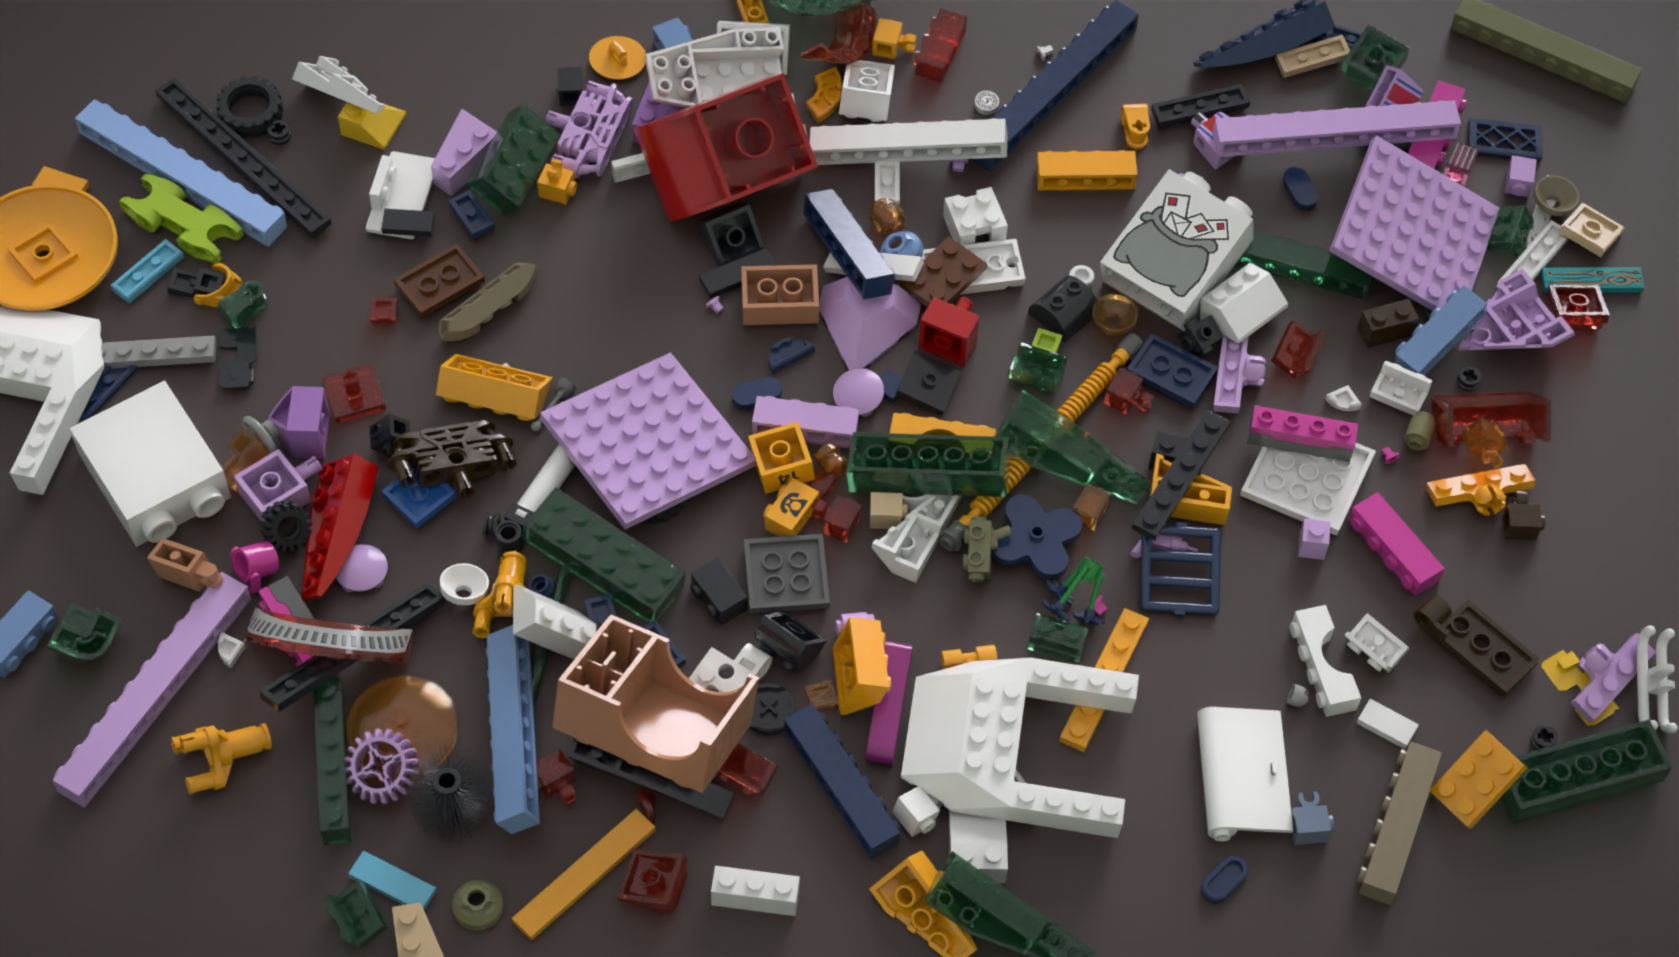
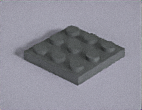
M823 534L744 539L750 614L830 608Z

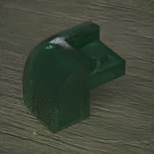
M70 603L47 649L73 661L83 663L95 661L104 656L108 651L123 619L98 608L94 613Z

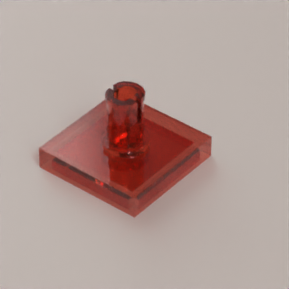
M372 363L322 377L336 423L386 409Z

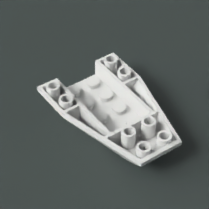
M780 27L731 29L646 54L645 60L653 101L688 108L763 78L781 74L779 56L784 50Z

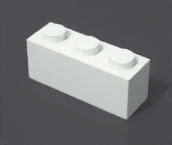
M715 866L711 888V905L796 916L800 876Z

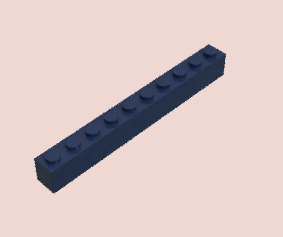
M1115 0L1110 6H1105L1100 15L1095 20L1092 19L1081 34L1075 35L1069 46L1063 47L1052 62L1046 63L1038 76H1033L1023 90L1017 91L1013 100L1008 105L1004 104L994 118L1006 120L1007 155L1136 30L1139 13L1118 0ZM1005 157L972 160L991 172Z

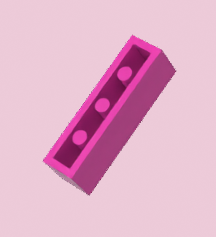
M1378 492L1353 507L1349 518L1351 526L1356 532H1360L1367 540L1368 546L1380 555L1385 566L1389 570H1393L1400 578L1401 584L1405 589L1410 590L1414 596H1417L1440 582L1445 568Z

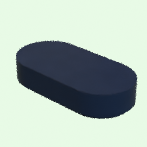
M1299 167L1288 168L1283 176V185L1294 205L1302 210L1313 209L1318 201V192L1308 174Z
M765 377L739 384L732 392L733 404L739 409L748 410L755 408L757 396H773L780 399L782 396V384L774 377Z
M1239 856L1226 857L1204 878L1201 885L1203 898L1214 904L1225 901L1245 881L1248 874L1246 861Z

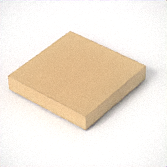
M1581 203L1563 223L1559 233L1602 257L1622 234L1624 227L1586 204Z

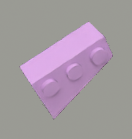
M461 109L431 165L433 184L450 196H453L501 151L499 133Z

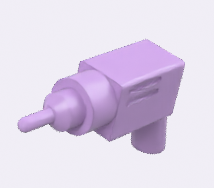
M1159 535L1156 541L1152 540V550H1190L1198 552L1197 548L1190 547L1187 542L1182 541L1183 538L1178 536ZM1141 539L1130 553L1134 558L1141 557Z

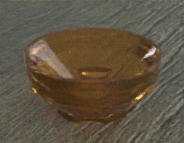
M1117 293L1106 294L1100 297L1093 306V322L1100 331L1114 336L1123 335L1135 327L1138 320V308L1125 295ZM1111 317L1117 318L1121 324L1115 327L1110 326L1107 323V319Z

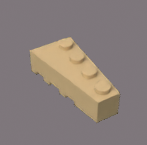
M421 902L392 907L398 957H444Z

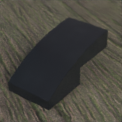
M174 267L167 293L185 297H194L195 294L208 295L221 288L225 274L199 268V272L195 273Z

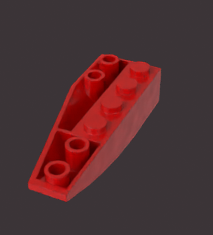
M355 453L324 464L322 470L319 471V481L317 489L312 496L313 504L310 511V520L313 526H309L312 533L311 535L308 534L309 540L306 547L301 593L303 602L320 598L336 578L359 536L366 517L379 467Z

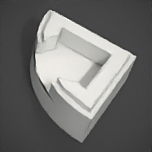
M1348 385L1327 394L1325 398L1331 406L1342 411H1356L1362 405Z
M221 632L218 638V652L223 663L232 668L246 646L244 642Z

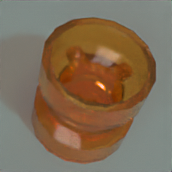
M832 442L822 446L815 453L814 459L820 466L824 467V472L830 479H835L848 470L850 462L845 456L839 454L840 449Z

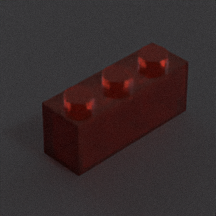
M940 8L937 17H932L929 26L930 32L929 34H924L921 42V51L917 50L914 55L915 75L939 83L943 82L966 33L967 16Z

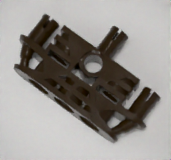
M482 420L423 429L399 435L394 439V453L388 461V468L395 470L399 484L403 488H406L404 480L407 481L408 487H411L415 484L416 478L419 481L420 488L454 483L458 496L464 499L463 491H465L467 498L471 497L475 492L470 482L471 479L495 475L497 457L502 470H507L505 463H507L509 470L513 469L517 465V461L511 450L513 440L508 435L495 432V425L491 421Z

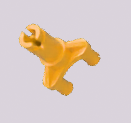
M509 551L503 554V557L500 558L498 576L492 586L491 594L475 603L473 611L475 622L472 631L475 637L487 638V635L490 634L491 620L494 617H513V586L519 585L524 587L525 566L527 564L525 556L521 553Z
M265 723L259 724V727L249 726L227 733L223 729H216L214 725L194 729L192 733L171 737V742H173L171 745L175 755L181 752L186 754L198 749L203 750L210 767L209 772L185 778L186 787L190 795L214 788V790L225 788L233 759L261 752L264 748L266 750L272 748L271 736Z

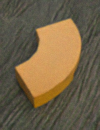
M836 67L815 75L817 91L812 98L806 101V108L817 123L828 118L836 110L841 100L842 80Z

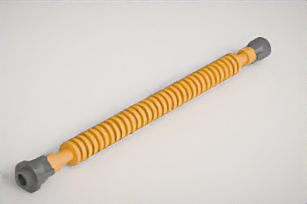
M1133 333L1127 334L1118 344V349L1111 356L1112 359L1108 363H1100L1095 371L1087 377L1067 401L1061 405L1015 457L1009 461L1003 470L995 476L991 483L970 503L972 510L967 515H963L959 520H955L947 529H943L939 533L940 544L946 550L957 552L962 548L965 528H970L971 518H986L1009 491L1017 485L1021 478L1029 472L1033 465L1041 459L1045 452L1053 446L1057 439L1065 433L1069 426L1077 420L1081 413L1112 382L1117 375L1115 370L1133 359L1144 345L1137 335Z

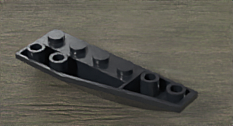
M573 738L566 755L574 762L721 819H725L735 794L714 778L703 793L679 786L671 779L641 766L631 765L623 758L591 744L581 743Z

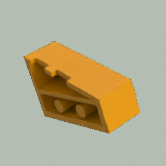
M1158 453L1156 454L1150 497L1172 464L1164 460V456ZM1204 474L1198 475L1171 517L1226 525L1230 510L1232 487Z

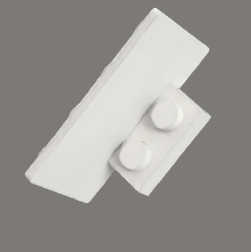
M392 151L390 156L382 155L369 193L372 210L366 224L367 232L382 234L381 227L385 208L424 210L433 183L431 165L435 158ZM383 234L406 239L415 238L412 235Z

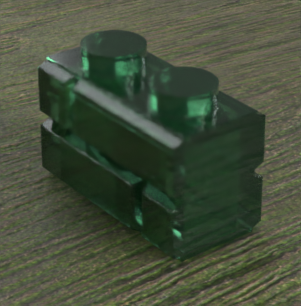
M1037 613L1030 632L1027 649L1060 659H1068L1070 662L1079 664L1089 628Z

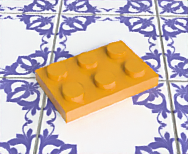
M1485 730L1430 789V792L1471 829L1525 772L1527 767Z

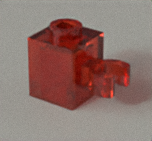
M1120 368L1106 389L1104 404L1124 414H1127L1134 404L1141 411L1148 413L1154 396L1148 392H1141L1143 378L1132 371Z
M837 496L832 506L819 499H816L812 506V509H814L812 516L824 520V534L848 543L861 519V505L851 498Z
M560 748L536 762L538 792L542 790L547 798L559 792L567 805L576 800L574 795L576 792L571 785L576 781L575 770Z

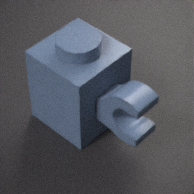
M1317 791L1312 794V802L1305 801L1303 793H1299L1297 798L1298 807L1293 808L1291 813L1294 845L1327 842L1330 833L1334 831V819L1332 815H1328L1327 805L1318 806L1320 797Z

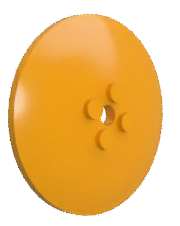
M58 184L28 186L0 197V305L26 311L47 310L74 302L92 291L110 271L118 248L117 230L105 206L95 197L82 190ZM41 251H49V254L44 257L37 256Z

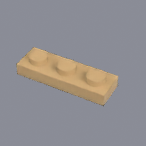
M1339 35L1279 53L1275 56V61L1283 77L1286 78L1350 59L1351 51L1343 35Z

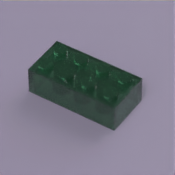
M525 104L520 105L506 115L467 186L503 215L516 210L521 206L560 134Z

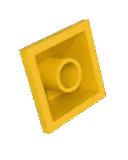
M347 102L338 115L340 132L343 136L385 150L407 114L406 111L385 105L384 109L376 114Z

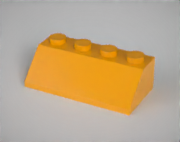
M455 354L440 366L436 395L443 397L447 402L455 403L461 401L468 403V406L472 408H490L496 414L505 415L510 413L517 415L518 419L530 421L542 412L553 377Z

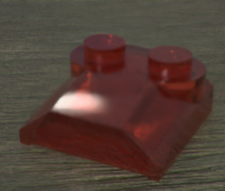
M1549 284L1548 291L1554 310V317L1562 316L1573 331L1593 332L1600 330L1603 325L1608 323L1609 312L1598 284Z
M633 848V854L616 899L625 903L654 908L660 914L672 912L679 903L688 876L687 858L683 854Z

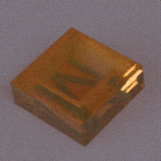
M831 680L805 686L809 704H813L817 711H826L839 707L838 698Z

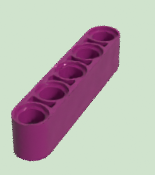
M892 641L885 642L884 652L888 655L887 674L891 678V688L884 695L881 702L874 705L865 761L893 765L912 655V644Z

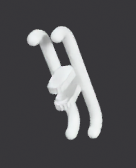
M1650 625L1641 631L1637 640L1639 723L1646 731H1654L1659 725L1665 734H1673L1678 730V727L1675 723L1669 722L1668 691L1675 688V681L1668 680V675L1674 672V665L1667 664V645L1669 640L1675 636V632L1673 629L1668 628L1660 634L1656 643V666L1648 669V641L1656 632L1654 626ZM1649 694L1657 695L1658 723L1655 720H1650Z

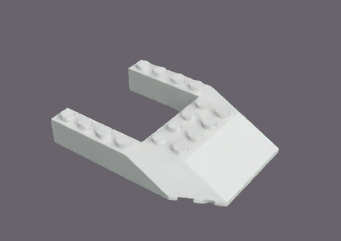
M3 305L0 307V393L44 401L10 471L16 486L21 491L40 495L44 494L72 436L70 428L77 425L104 369V360L102 358L101 322L99 319L52 310L26 311Z
M1036 658L973 661L917 676L915 679L901 778L911 785L920 786L929 797L932 795L944 803L943 806L952 812L1118 838L1123 824L1125 799L1015 782V770L1025 697L1132 714L1137 696L1139 675Z

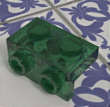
M1526 205L1498 206L1499 211L1487 242V249H1511L1515 258H1519L1524 248L1527 247V238L1534 226L1533 216L1529 214Z
M1020 342L1007 377L1014 379L1018 383H1027L1039 387L1043 391L1056 392L1063 379L1068 358Z
M357 880L338 896L328 894L324 898L328 905L327 912L337 922L341 929L339 934L347 944L363 948L389 928L363 881Z

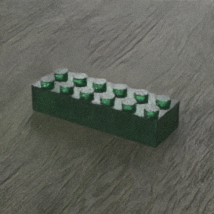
M853 432L846 470L849 492L1006 497L1011 460L1009 437Z
M556 487L524 523V541L604 594H610L613 600L648 623L654 620L657 621L684 588L686 572Z
M1649 719L1515 756L1527 769L1501 798L1514 824L1664 782L1673 766Z

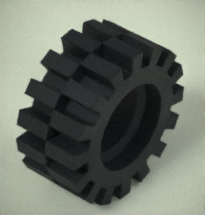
M282 500V504L276 501L273 503L275 508L268 506L266 509L269 513L267 515L263 513L261 516L265 521H260L259 526L263 528L260 532L264 539L270 542L277 550L279 549L286 552V549L290 552L295 551L294 546L298 549L301 548L300 542L302 540L304 542L309 540L305 535H311L312 530L308 528V526H313L312 521L309 520L311 518L310 515L292 501ZM286 517H292L294 519L292 530L285 535L279 534L277 530L279 523Z

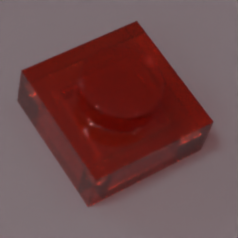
M371 297V324H396L397 297Z

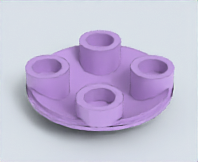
M862 368L852 369L842 374L836 381L833 389L835 404L839 407L849 406L859 409L861 417L869 416L878 407L884 396V386L880 377L873 371Z
M362 544L355 545L336 579L347 592H361L381 587L388 570L386 557L376 547Z

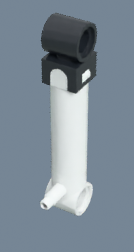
M558 444L517 504L512 503L504 515V521L496 526V545L499 553L502 555L509 551L520 552L522 550V538L527 541L530 539L538 527V519L576 466L560 444Z

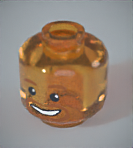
M881 198L871 206L870 221L881 234L888 235L900 232L904 228L906 213L894 199Z

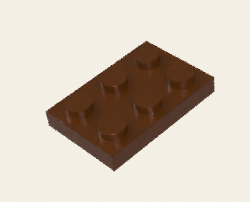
M948 236L923 260L924 263L916 281L902 280L900 287L927 308L933 297L951 304L987 269V263Z
M456 243L393 280L397 289L418 315L423 318L485 283V276Z

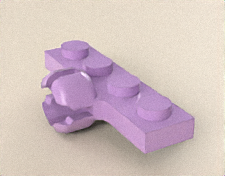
M1226 336L1222 338L1214 399V411L1239 414L1243 387L1246 385H1263L1264 379L1262 378L1265 376L1264 364H1266V361L1262 356L1247 354L1249 336L1240 343Z
M1638 633L1632 635L1616 654L1611 653L1605 645L1599 643L1596 647H1592L1585 653V659L1582 657L1579 661L1580 667L1589 675L1590 681L1570 704L1589 723L1594 721L1637 674ZM1648 644L1649 660L1656 651Z

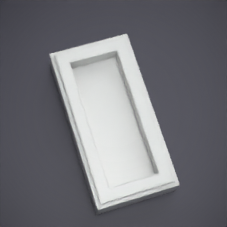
M1369 699L1357 720V724L1403 749H1406L1419 725L1372 699Z

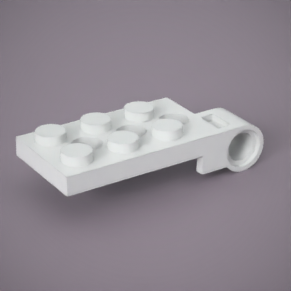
M750 643L743 647L735 660L730 659L711 647L689 679L708 690L715 689L718 692H731L745 684L749 673L759 677V680L763 678L771 666L773 657ZM724 668H731L734 670V674L729 679H723L719 676L720 671Z

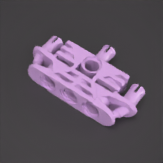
M589 81L586 91H582L571 116L550 110L546 116L545 125L564 130L557 143L558 154L555 153L552 159L562 161L564 169L574 171V179H578L582 174H589L590 172H596L597 177L602 176L631 115L633 98L630 96L625 98L618 91V86L615 83L609 87Z

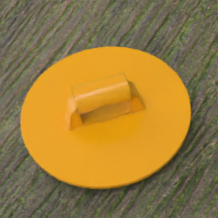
M611 36L598 41L591 48L589 62L593 70L599 75L608 79L623 80L634 77L642 71L646 64V53L644 48L631 38Z

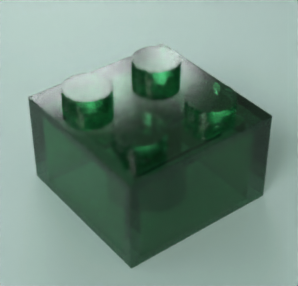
M1368 24L1343 60L1341 73L1373 91L1387 65L1401 69L1407 60L1410 47Z

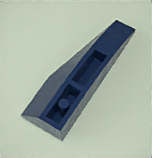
M1299 0L1294 3V8L1288 11L1286 8L1279 10L1273 14L1274 18L1252 30L1242 33L1234 40L1222 43L1214 51L1209 50L1200 54V59L1193 62L1194 67L1204 68L1229 66L1260 60L1293 49L1336 26L1325 1Z

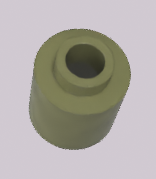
M1423 411L1417 412L1411 418L1404 436V442L1409 448L1417 451L1428 448L1436 427L1435 418L1430 413Z

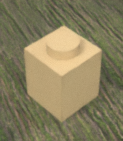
M871 492L870 528L890 529L892 526L896 527L902 522V519H905L907 504L902 503L903 493Z

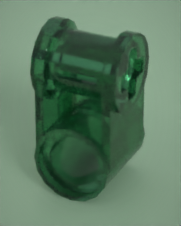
M249 281L230 295L221 299L217 310L233 328H239L246 324L248 320L264 311L268 306V299L264 295V288L260 282Z

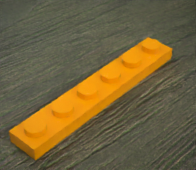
M1124 608L1095 668L1124 673L1148 624L1149 618ZM1076 705L1060 736L1059 742L1085 752L1105 709Z

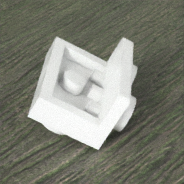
M1385 361L1369 397L1414 416L1420 411L1429 393L1432 380L1422 374L1402 368L1398 364Z
M1368 613L1351 632L1347 631L1345 637L1349 640L1346 645L1358 655L1364 652L1370 658L1367 662L1379 672L1383 668L1389 673L1410 649Z

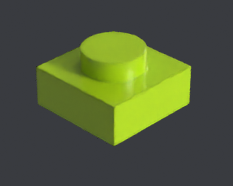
M1038 328L1030 348V353L1054 360L1062 341V335Z

